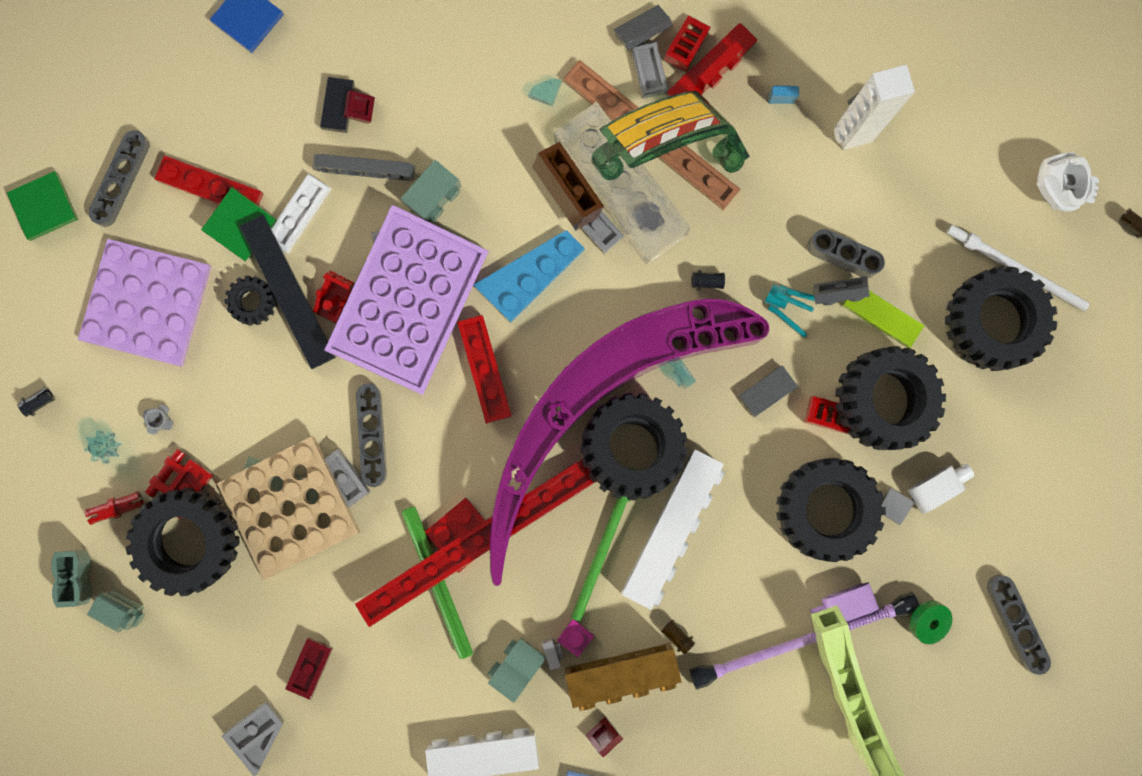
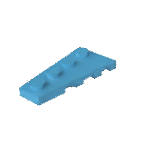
M565 230L475 283L473 286L511 323L585 251V248Z

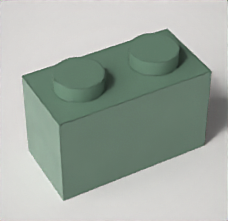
M434 160L400 199L403 205L417 217L427 222L431 220L434 222L443 213L442 207L448 201H454L459 195L461 184L456 176L437 160Z

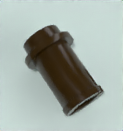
M1128 208L1126 214L1123 213L1118 222L1137 234V239L1142 238V217L1132 211L1131 208Z
M673 619L661 630L678 648L677 652L681 651L683 654H686L695 644L692 640L693 636H688Z

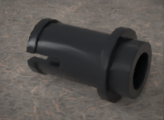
M697 270V272H692L691 286L697 290L701 288L724 289L725 273H707Z
M44 386L26 399L22 397L17 407L25 417L29 415L34 416L37 410L56 399L54 396H51L53 393L50 389Z

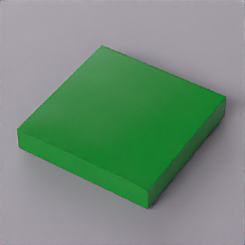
M56 171L6 192L24 235L29 241L79 220L61 178Z
M232 187L201 231L246 262L253 252L239 226L264 214L272 227L277 218Z

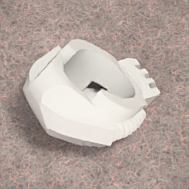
M1074 152L1053 155L1043 160L1036 185L1053 210L1070 212L1079 209L1084 203H1094L1097 196L1096 192L1099 188L1097 187L1099 179L1091 176L1090 166L1084 157H1080Z

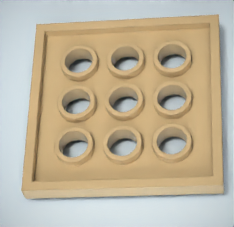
M311 436L217 483L227 506L233 513L234 520L237 521L239 531L263 580L361 532L341 494L315 436ZM299 464L304 465L307 469V476L303 480L298 479L295 475V468ZM275 476L283 480L284 485L280 491H275L271 486V481ZM251 488L257 489L260 493V498L256 503L248 499V491ZM310 488L315 489L319 494V499L315 504L310 503L306 498V493ZM286 500L292 501L295 505V512L292 515H287L283 511V504ZM262 512H266L271 516V524L268 527L262 526L259 521ZM321 513L328 514L331 519L330 525L327 528L321 527L318 523V516ZM298 524L303 525L307 530V535L304 539H298L294 534V529ZM274 536L280 537L283 541V547L280 551H276L271 547V539Z

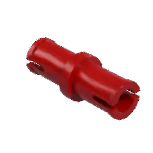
M136 491L118 499L115 497L110 498L104 504L85 509V516L89 517L98 514L87 519L90 525H94L112 517L114 519L120 518L126 512L141 508L144 505V501L141 499L132 503V501L142 497L140 492Z

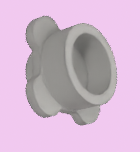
M160 405L157 409H147L144 411L143 418L149 434L155 435L160 430H170L173 427V421L169 419L168 415L169 408L166 405ZM157 417L160 418L159 422H156Z

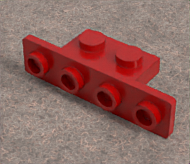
M739 23L668 90L667 95L670 98L692 93L698 99L709 88L714 89L722 81L723 74L728 70H734L742 61L741 57L756 44L757 38L742 23Z

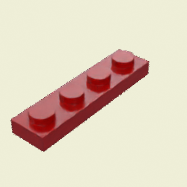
M165 155L155 176V180L159 183L216 204L221 203L232 187L257 205L260 204L263 193L257 189Z
M480 315L458 321L485 423L489 424L512 417L484 316Z

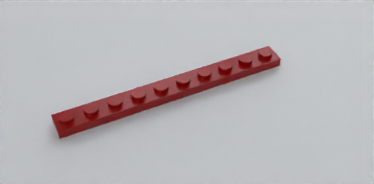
M583 459L524 496L510 537L597 482L596 480L592 482L589 478L590 472L588 468L584 469ZM492 517L355 603L368 627H372L489 552Z

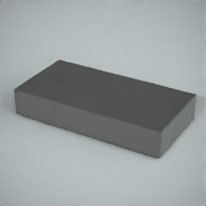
M658 4L615 28L614 32L628 51L671 27L672 22Z
M782 365L739 395V398L751 415L756 417L798 386Z

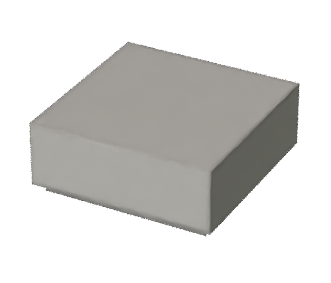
M889 488L884 499L881 501V506L886 507L885 517L901 525L915 502L893 488Z

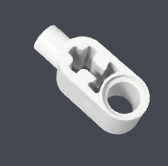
M967 463L956 469L950 465L908 489V492L921 514H924L962 493L966 489L963 483L973 478L974 472Z

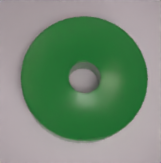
M926 601L917 607L912 614L910 631L920 642L928 645L935 644L948 634L953 621L952 613L949 608L939 601Z

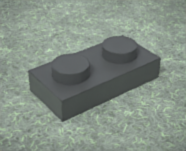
M867 276L814 284L815 305H833L837 301L844 300L854 302L860 301L864 297H870Z

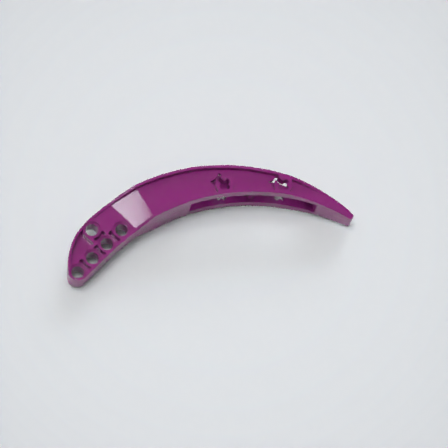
M722 299L688 301L630 320L607 333L578 355L558 375L534 406L506 462L496 494L491 523L490 574L492 584L499 586L502 582L510 534L522 500L534 475L557 441L584 413L615 390L665 364L701 354L757 344L768 335V322L755 311L732 301ZM692 310H701L704 319H696L692 314ZM750 325H754L759 329V336H754L750 332ZM724 330L733 332L735 336L734 341L725 338ZM699 334H703L708 337V346L702 345L699 342ZM672 340H681L684 349H675L672 345ZM557 415L558 421L563 420V424L559 425L557 421H553V417ZM516 470V474H514L515 482L521 483L517 491H515L513 486H509L510 481H512L511 471Z

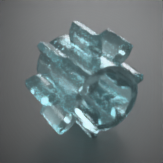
M97 430L96 437L86 438L89 443L88 448H85L84 451L92 454L91 461L97 462L101 458L102 463L108 464L110 461L109 457H119L117 448L121 443L113 439L115 433L108 432L105 436L103 431ZM105 443L106 447L100 451V446H103Z

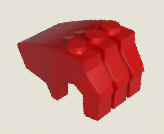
M329 271L323 276L325 281L316 292L317 298L313 311L315 314L337 324L355 282L349 279L346 280L345 277Z

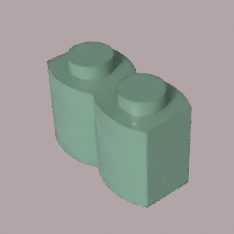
M87 550L54 553L51 561V570L55 578L52 598L56 608L75 607L89 603L92 594V587L88 578L91 560Z
M113 590L110 593L103 592L98 595L87 616L119 633L132 627L136 628L143 620L145 613H143V605Z
M521 637L517 642L512 639L503 652L507 657L502 664L496 661L487 674L491 677L488 684L513 703L546 659L543 653Z

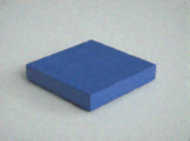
M225 0L209 20L252 54L284 13L268 0Z

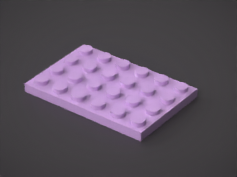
M392 205L324 351L423 395L489 251Z

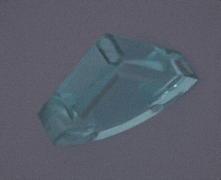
M548 79L535 85L530 90L528 98L553 107L562 80Z

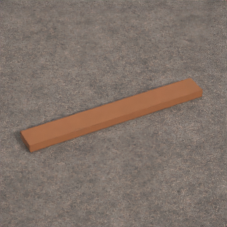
M581 60L563 78V82L613 123L641 110V108ZM677 137L648 150L721 210H724L740 191L738 186Z

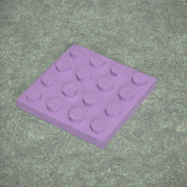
M107 239L78 340L183 367L211 266Z

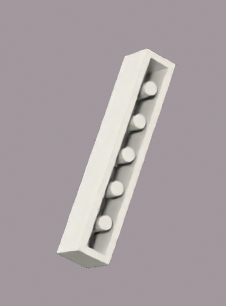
M907 64L871 75L834 129L836 141L841 143L843 150L873 142L915 93Z
M692 450L621 591L623 596L650 610L653 605L658 606L665 593L661 589L665 581L670 582L677 569L673 565L678 556L681 558L684 556L689 545L685 541L690 532L693 534L696 532L701 521L697 517L702 508L705 510L708 508L713 497L709 493L713 485L718 486L725 472L721 470L724 465L723 463L697 450Z

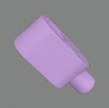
M866 582L822 598L823 605L810 609V612L813 614L837 605L847 622L878 610L879 607L870 583Z

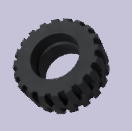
M999 266L990 270H984L963 282L962 286L957 288L952 294L954 299L948 302L946 308L950 311V314L945 316V325H950L951 328L946 333L948 339H954L956 344L952 347L956 353L962 351L965 354L962 359L966 362H975L977 368L983 370L990 368L991 371L1013 369L1034 361V358L1040 357L1046 351L1044 346L1050 345L1053 341L1054 336L1050 332L1057 330L1058 323L1053 321V316L1058 314L1057 307L1051 306L1050 300L1054 298L1050 291L1045 293L1042 289L1045 284L1040 279L1032 280V273L1028 271L1019 273L1017 267L1011 266L1006 269ZM993 295L1010 301L1019 313V333L1014 341L1007 344L993 340L985 332L981 324V306L986 298Z
M900 346L884 347L858 356L857 360L850 362L846 366L848 372L841 374L838 381L842 383V386L836 388L835 393L836 397H840V403L835 405L836 411L842 412L843 417L839 419L842 426H849L848 434L853 439L860 438V444L866 447L872 446L875 450H901L918 446L919 442H925L931 437L930 432L937 430L940 425L937 419L944 417L945 408H942V402H946V393L942 394L941 387L945 385L942 378L938 379L936 376L937 368L934 364L928 365V358L923 354L915 355V350L910 348L901 349ZM883 374H889L898 379L907 394L906 412L896 424H889L884 421L876 412L873 404V388L878 378Z
M625 393L621 398L615 396L609 399L605 405L602 404L596 410L582 435L581 453L584 456L582 463L584 469L588 468L590 472L589 478L592 482L596 480L600 484L599 489L603 492L608 490L613 493L612 497L618 499L622 496L627 497V500H637L641 497L646 499L655 493L661 492L682 470L684 466L683 459L687 456L688 448L684 447L687 435L686 432H681L680 428L683 426L681 419H674L672 416L674 410L670 406L666 409L660 405L662 400L656 397L653 400L647 399L648 394L639 393L637 397H633L632 393ZM623 424H635L643 427L653 436L658 454L655 462L649 468L642 471L630 470L620 465L614 459L609 448V439L617 427Z
M838 458L818 459L801 465L799 469L794 470L789 475L790 478L787 482H783L780 488L782 490L781 495L777 497L776 504L779 505V512H776L777 520L781 522L782 527H780L782 534L787 536L788 542L793 548H797L800 553L817 560L827 562L848 561L854 559L853 556L862 555L867 551L866 547L869 544L874 545L878 539L875 535L877 531H882L884 523L881 522V516L886 515V507L881 506V500L884 499L882 491L877 490L876 485L878 483L875 478L869 477L867 475L868 471L862 466L857 467L852 461L840 460ZM825 484L842 487L849 494L853 504V517L849 526L843 532L836 535H824L817 532L810 525L806 514V505L810 494L816 488Z
M194 488L175 489L145 503L139 509L140 513L133 516L130 522L133 528L127 530L126 539L131 540V544L126 546V554L132 555L133 561L129 562L132 570L137 568L141 573L138 578L143 583L148 580L151 583L150 588L157 592L160 589H165L164 594L174 596L177 593L181 597L189 596L193 592L199 593L213 585L231 568L230 564L236 559L238 554L235 547L240 544V536H235V531L239 528L237 521L231 522L229 518L233 514L229 507L223 509L220 506L223 501L217 496L210 498L209 492L204 490L195 492ZM175 517L189 519L202 531L206 549L204 557L199 563L195 565L180 564L174 561L165 551L162 542V532L166 522Z

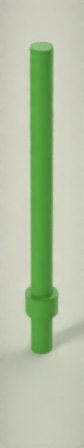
M627 497L617 498L573 610L571 618L580 622L582 620L627 501H631L627 500Z

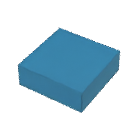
M773 86L769 93V104H795L799 97V87Z

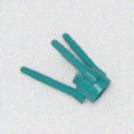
M773 284L764 302L770 305L768 311L780 317L802 337H806L807 333L779 310V307L785 309L787 304L791 303L813 312L814 307L791 296L815 301L814 295L793 290L783 285Z

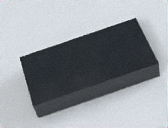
M328 77L320 124L322 130L348 132L349 118L344 117L347 92L350 90L354 91V80Z

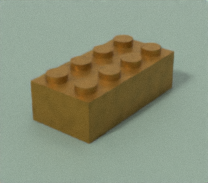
M670 643L565 668V677L572 708L579 707V711L592 709L597 702L606 701V704L618 703L622 701L623 696L633 694V698L649 695V690L660 688V691H669L675 689L677 683H682L675 652Z

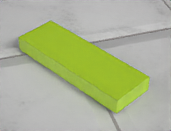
M870 290V297H864V299L854 302L845 300L842 305L844 308L907 348L912 347L925 326Z

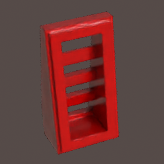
M688 15L667 50L664 61L687 72L711 27ZM689 25L702 30L701 35L689 29ZM686 33L698 40L694 42L686 38L684 34ZM680 41L693 47L692 50L680 45ZM675 50H680L681 52L687 54L688 57L686 58L676 53Z
M816 396L810 397L804 423L848 434L850 428L843 427L841 422L840 425L836 424L838 412L836 411L835 404H838L837 402ZM819 405L824 406L821 418L817 419ZM831 408L833 409L831 420L827 422L828 410Z

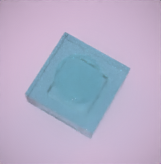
M679 360L670 367L672 370L670 376L678 387L682 385L684 389H687L696 382L682 360Z

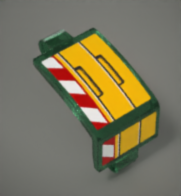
M688 91L641 106L601 127L600 132L607 139V142L593 152L591 161L604 179L615 180L622 174L624 168L619 156L629 168H634L680 147L718 135H723L725 138L714 146L712 154L715 160L727 172L733 173L740 170L745 160L750 156L735 128L698 91Z

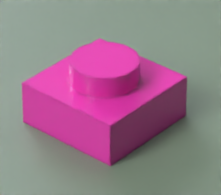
M572 619L557 641L575 656L579 657L593 639L594 634Z

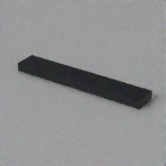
M263 214L240 225L239 227L311 370L335 359V355L324 351L328 340L266 216Z

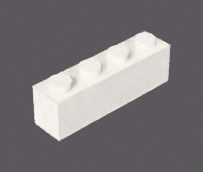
M529 728L514 729L513 734L502 735L501 731L486 733L485 738L475 739V735H466L459 737V741L448 742V739H437L431 741L432 745H428L425 750L428 776H492L539 769L535 731H529Z

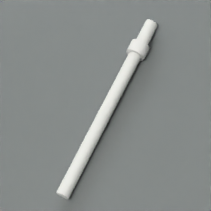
M953 224L948 228L946 233L961 241L963 246L969 250H976L1006 268L1010 266L1017 267L1019 273L1024 271L1032 273V280L1040 279L1045 284L1043 289L1048 292L1050 291L1053 295L1083 312L1089 307L1090 303L982 242L981 237L972 232L968 234Z

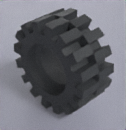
M245 276V279L237 278V283H231L229 285L231 290H226L225 293L228 296L227 299H224L225 304L228 305L226 308L228 313L237 321L249 326H253V324L261 325L262 321L267 322L269 320L268 316L270 314L273 316L275 313L273 308L277 307L276 298L270 286L255 276L253 278ZM255 291L260 296V305L255 310L247 311L242 306V297L247 292Z

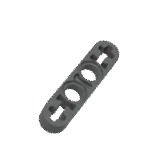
M133 130L124 135L89 208L88 213L91 221L99 226L108 227L115 222L150 147L149 140L141 132ZM132 140H139L141 142L140 147H133L131 145ZM126 151L130 154L132 153L133 155H135V159L125 154ZM126 160L130 161V171L124 174L120 173V163ZM112 184L120 186V193L115 197H109L107 192ZM104 198L109 202L114 203L113 206L109 205L108 203H104ZM105 210L108 216L106 218L100 217L98 212Z
M315 154L313 156L312 169L317 172L412 181L414 179L415 166L399 161Z
M367 383L360 386L356 392L361 477L367 486L378 487L384 484L387 479L382 394L378 387ZM367 389H370L372 393H376V397L371 398V407L377 406V411L367 410L363 412L362 407L368 408V401L362 398V394H366ZM368 415H375L378 419V425L372 430L366 429L363 423ZM370 441H376L379 444L380 450L375 456H369L365 451V447ZM366 459L372 461L381 459V464L375 463V470L381 472V477L376 479V483H373V480L367 477V474L372 472V464L366 465Z
M995 575L991 577L987 583L988 593L1022 665L1030 673L1037 675L1045 674L1051 667V660L1015 583L1008 576ZM998 581L1006 583L1007 586L1003 588L1004 593L1007 597L1013 596V599L1006 600L1002 592L996 591V588L999 587ZM1015 604L1019 608V616L1011 620L1008 618L1006 611L1010 605ZM1027 629L1031 633V640L1023 645L1019 642L1018 634L1020 631ZM1031 649L1036 657L1042 659L1039 662V668L1031 665L1034 662V657L1032 653L1024 652V650Z

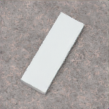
M307 174L272 226V230L282 250L289 254L332 190L310 174Z

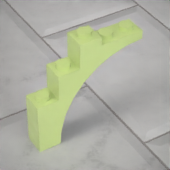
M836 605L811 614L820 658L831 677L834 697L845 717L849 739L859 758L863 760L871 776H905L888 743L869 697L853 648L848 623L840 609Z

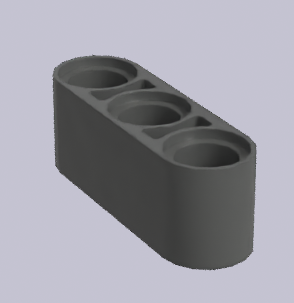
M827 229L818 230L808 241V251L814 257L860 277L867 276L872 278L882 271L885 266V259L880 252ZM816 238H823L827 242V248H819L816 244ZM842 248L849 250L851 259H844L841 256L840 250ZM865 259H871L875 263V270H869L865 266Z

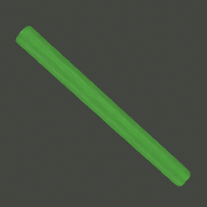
M409 507L402 511V515L420 561H423L434 554L416 507ZM443 580L431 589L458 657L465 659L473 654V650L446 582Z

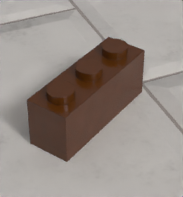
M559 141L539 152L532 168L575 231L596 220L604 205L561 142Z

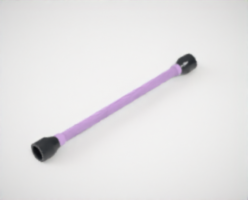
M909 592L898 596L892 603L885 605L882 609L880 608L873 613L847 621L849 630H853L856 627L859 628V626L862 627L866 624L885 619V617H908L920 605L915 594ZM811 632V634L802 635L795 638V640L792 639V641L779 643V645L769 647V649L756 651V653L754 652L727 663L699 665L691 668L689 673L696 690L707 687L717 678L729 673V671L732 672V670L744 668L745 666L752 665V663L755 664V662L767 660L771 656L775 657L778 654L781 655V653L793 651L794 648L798 649L804 647V645L816 643L815 632Z

